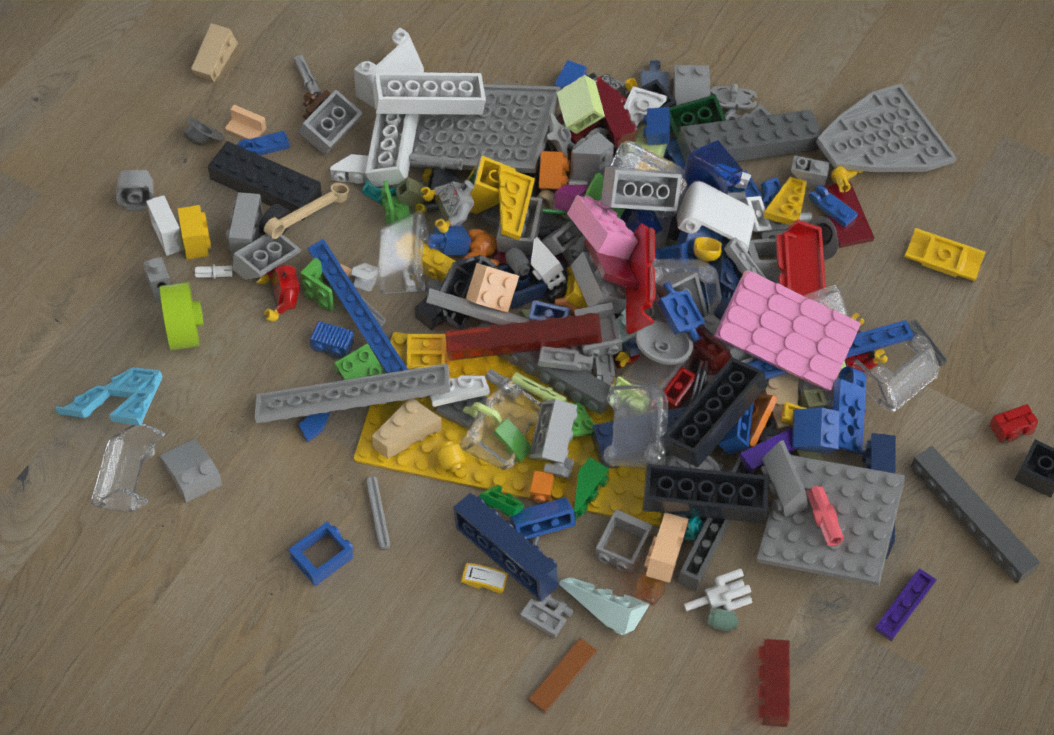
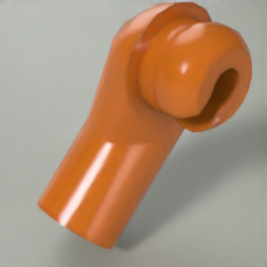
M566 298L555 299V305L570 308L574 316V310L581 309L566 301Z

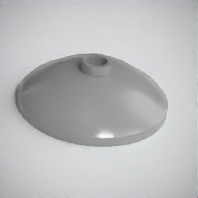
M653 319L654 324L637 331V346L645 356L657 363L666 365L679 364L686 361L692 353L693 342L690 335L686 332L674 335L667 320Z

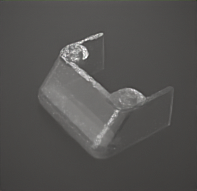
M625 141L620 144L611 167L632 169L639 167L646 170L672 171L682 174L677 212L665 211L663 219L666 220L677 215L687 190L684 170L680 166L632 141Z
M655 259L652 262V266L655 268V284L659 283L662 277L668 274L696 271L699 279L705 283L709 312L713 313L722 300L718 273L713 266L701 259Z
M909 321L907 323L914 337L912 340L903 343L916 355L898 370L892 373L886 367H877L870 371L858 360L854 361L852 367L865 373L866 393L887 411L898 410L933 381L940 371V366L930 340Z
M142 422L141 425H131L114 435L107 444L91 504L99 509L130 513L147 505L149 500L135 493L143 461L154 455L155 443L165 438L166 433Z

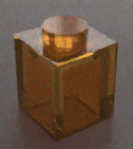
M646 570L637 581L636 597L654 606L665 593V581L646 576Z

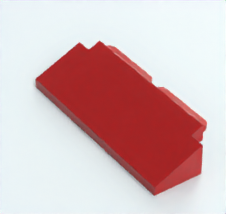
M796 220L786 231L776 236L777 266L781 270V274L778 276V284L827 307L822 228Z
M642 223L633 234L638 243L629 259L626 260L639 283L636 290L626 287V333L629 335L654 324V320L645 314L644 310L652 307V302L655 300V268L652 266V262L655 260V230L648 228Z

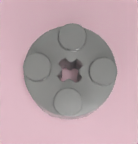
M147 170L121 171L117 178V203L120 206L122 204L129 211L147 209L146 201L154 198V181Z

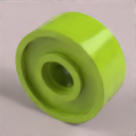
M189 282L160 286L162 310L170 350L200 346L197 326L204 325L200 300L193 301Z

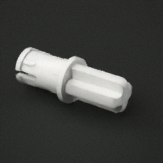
M213 264V266L195 267V277H213L214 279L216 277H233L232 265L215 266Z

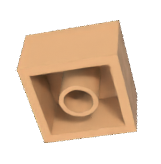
M477 263L466 300L508 312L519 276Z

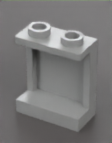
M612 302L574 310L584 356L593 357L594 359L600 355H613L623 351Z

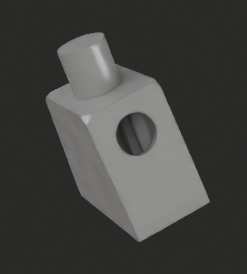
M162 257L143 263L156 303L161 302L160 288L157 287V284L162 282L164 286L171 285Z

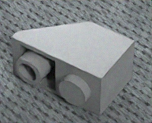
M794 156L791 172L798 179L807 181L806 186L814 188L818 185L824 186L830 162Z

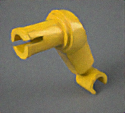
M839 166L832 171L831 178L837 183L841 192H844V189L847 192L851 188L848 180L855 177L857 173H863V171L848 170Z

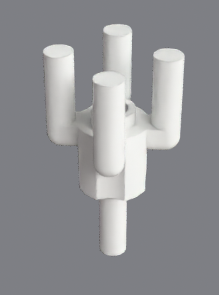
M740 568L716 577V586L704 590L706 596L684 603L686 612L709 604L712 609L723 605L724 610L727 611L751 604L752 599L750 595L731 602V599L751 593L750 586H745L742 579L725 585V582L744 576L742 569Z

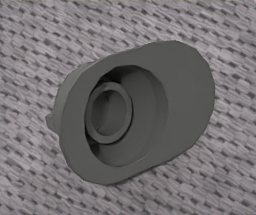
M191 116L187 117L189 124L183 135L191 142L202 145L212 138L221 141L225 139L224 135L215 128L201 123Z
M823 216L815 217L809 224L822 228L824 260H827L837 253V231L832 221Z

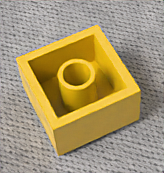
M200 205L178 208L187 260L209 256L208 249L211 248L205 212H201Z

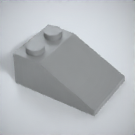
M674 65L672 79L673 98L677 102L676 106L710 96L709 66Z
M196 438L160 455L162 462L186 503L222 485L219 471Z

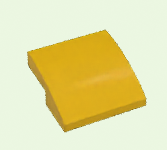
M407 334L408 370L445 364L446 334Z

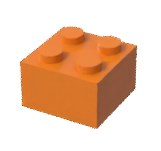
M541 151L540 190L547 189L555 194L556 190L562 186L569 185L567 171H570L571 162L563 152Z

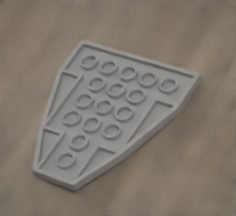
M901 84L871 92L839 115L816 141L834 168L841 166L848 170L867 172H927L953 164L957 159Z

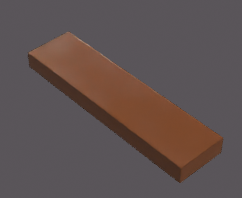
M580 638L531 695L529 702L546 714L594 657L597 649Z

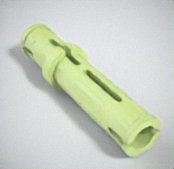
M518 372L512 377V383L542 398V401L557 399L567 402V397L554 392L550 387L546 388Z

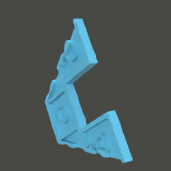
M132 367L124 373L111 378V383L105 386L98 385L84 394L74 397V402L67 406H57L55 409L59 415L86 418L91 415L94 409L102 405L109 396L126 397L128 399L109 415L111 421L122 424L141 425L163 376L160 370Z

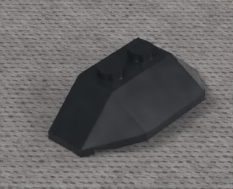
M482 255L455 261L452 263L439 291L466 299L476 264L479 263L494 268L495 263ZM441 307L445 321L463 331L470 316Z

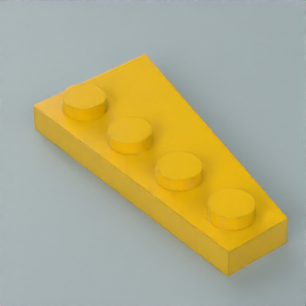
M500 166L498 175L501 234L519 240L535 178Z
M789 177L764 211L763 218L787 225L800 220L807 181Z

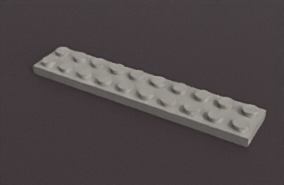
M441 364L257 394L255 420L256 423H267L280 419L286 420L292 417L347 410L348 408L404 401L417 397L423 398L429 395H442L450 392L448 364Z

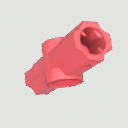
M811 487L806 492V495L812 507L816 525L818 528L820 527L827 546L839 545L844 541V536L837 522L838 518L835 509L829 503L823 487Z

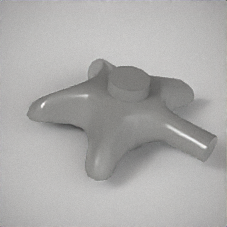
M551 113L549 115L550 133L546 136V139L550 140L558 152H563L568 157L567 148L572 151L575 146L570 140L571 133L566 128L565 123L560 125L554 114Z

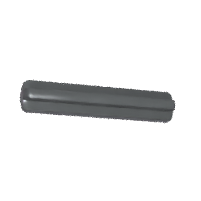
M918 320L910 321L909 327L929 355L938 366L944 365L947 358Z

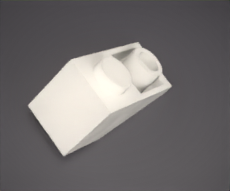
M351 154L331 166V181L365 184L367 180L365 172L368 156Z

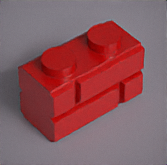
M680 367L660 395V406L666 410L681 408L692 393L696 375Z
M1025 404L993 416L990 428L995 433L999 442H1013L1018 436L1023 434L1029 436L1034 433L1038 419L1032 413L1029 405Z

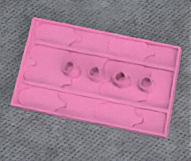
M746 270L736 287L713 338L821 389L831 391L861 323L778 283H774L754 272Z

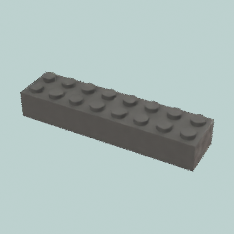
M812 110L683 126L680 127L676 142L687 168L818 150L819 146L816 141L822 134V131Z

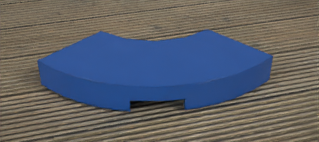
M777 177L761 184L763 190L762 201L765 210L781 189Z
M330 412L308 415L304 421L299 423V428L307 442L316 438L324 430Z

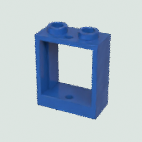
M327 521L289 548L288 551L293 563L316 586L352 560L354 548L349 540H344L341 537L339 529L335 525L331 526ZM326 535H329L343 551L316 569L303 552Z

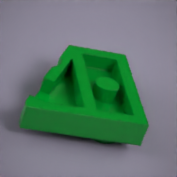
M499 484L480 493V497L486 506L497 508L507 516H515L523 510L524 504L511 493L505 495L502 492V486Z

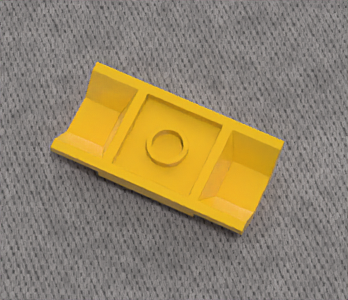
M915 228L904 257L920 262L924 267L957 278V276L976 281L986 252Z

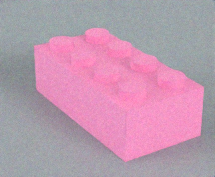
M587 195L585 197L576 196L567 215L594 249L601 254L628 260L638 240L633 235L634 233L625 226L626 223L617 216V212L608 206L602 205L601 199L598 201Z

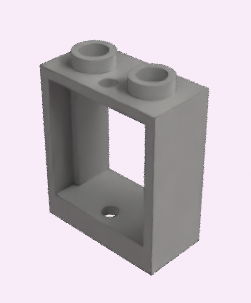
M776 239L750 240L747 253L764 276L778 277L781 274V270L777 266V260H759L758 257L760 255H777Z
M616 509L596 547L595 558L602 563L616 566L620 571L632 573L651 536L653 525ZM615 527L642 538L631 560L605 549Z

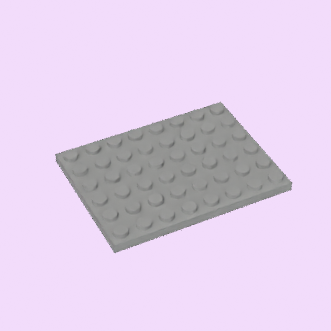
M483 84L486 102L482 115H418L412 153L462 158L463 163H459L463 164L461 170H473L481 156H485L515 168L516 172L536 173L541 160V151L544 150L547 141L546 136L550 131L549 115L553 113L555 116L559 103L557 92L561 90V87ZM410 164V167L416 168H436L432 166Z

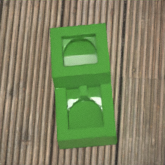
M507 418L493 432V435L507 446L505 450L519 463L530 453L531 445Z

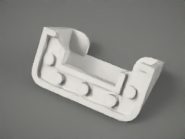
M401 28L397 29L392 35V41L397 47L381 62L375 65L370 61H364L354 68L356 97L375 108L373 93L375 72L424 73V67L409 34Z
M703 182L692 183L678 203V228L687 233H694L703 225L729 239L736 237L745 250L748 251L755 221L753 208Z

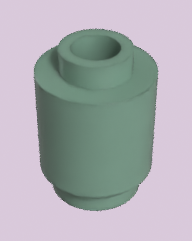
M716 608V610L710 609L707 625L712 626L713 629L731 633L732 629L736 630L739 617H735V612Z

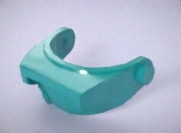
M367 178L362 194L381 204V189L374 187ZM396 186L389 189L391 197L397 194Z

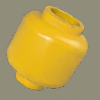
M452 441L441 445L436 454L442 469L450 470L451 473L462 468L461 465L466 460L460 445L454 444Z

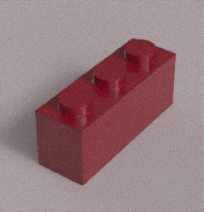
M616 90L600 94L599 97L605 115L601 119L615 148L636 141L638 130L636 124L630 120L629 110L623 106L622 96H618Z

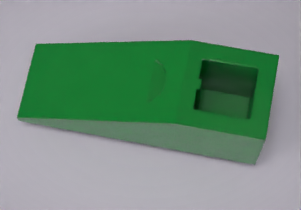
M591 457L586 460L578 471L574 505L575 521L579 516H584L588 509V504L596 500L600 488H605L610 480L608 477L609 468Z

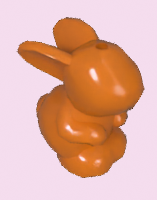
M471 229L467 232L471 238L469 253L462 260L477 255H482L485 258L491 256L497 249V239L485 230ZM488 259L495 263L494 268L497 269L499 261L495 259Z

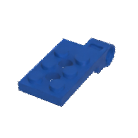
M847 366L841 370L839 379L835 380L833 410L840 411L838 449L859 455L862 454L866 375L860 370Z

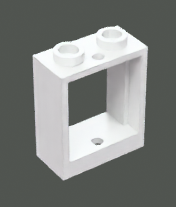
M165 196L155 197L146 201L152 226L166 256L184 250L180 228Z

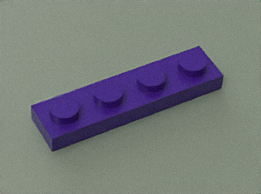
M919 568L874 630L892 641L937 579Z

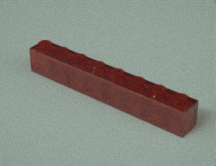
M587 313L580 316L569 315L564 318H547L546 320L538 321L529 320L522 323L511 322L505 325L493 324L488 327H471L470 329L463 330L453 329L445 332L449 361L538 351L542 346L563 348L602 343L599 313Z

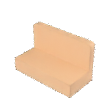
M233 105L230 109L232 119L225 127L227 132L250 140L260 137L266 130L265 117Z

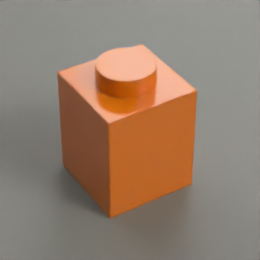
M534 470L530 501H534L537 504L550 502L554 483L553 473Z

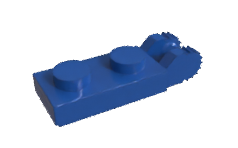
M285 130L250 140L243 139L237 143L238 146L260 156L290 148Z
M821 185L815 188L816 193L812 191L808 194L809 199L820 210L843 227L849 225L857 217V212L831 193H828L827 189Z

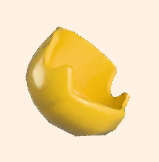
M699 237L695 239L693 251L695 256L701 261H715L721 255L722 244L712 238Z

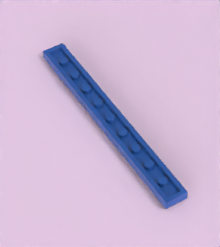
M322 239L308 247V251L313 259L317 258L321 261L322 273L386 373L408 370L325 240Z
M906 320L857 333L846 358L912 340L914 335ZM762 360L747 363L764 371L766 380L789 374Z

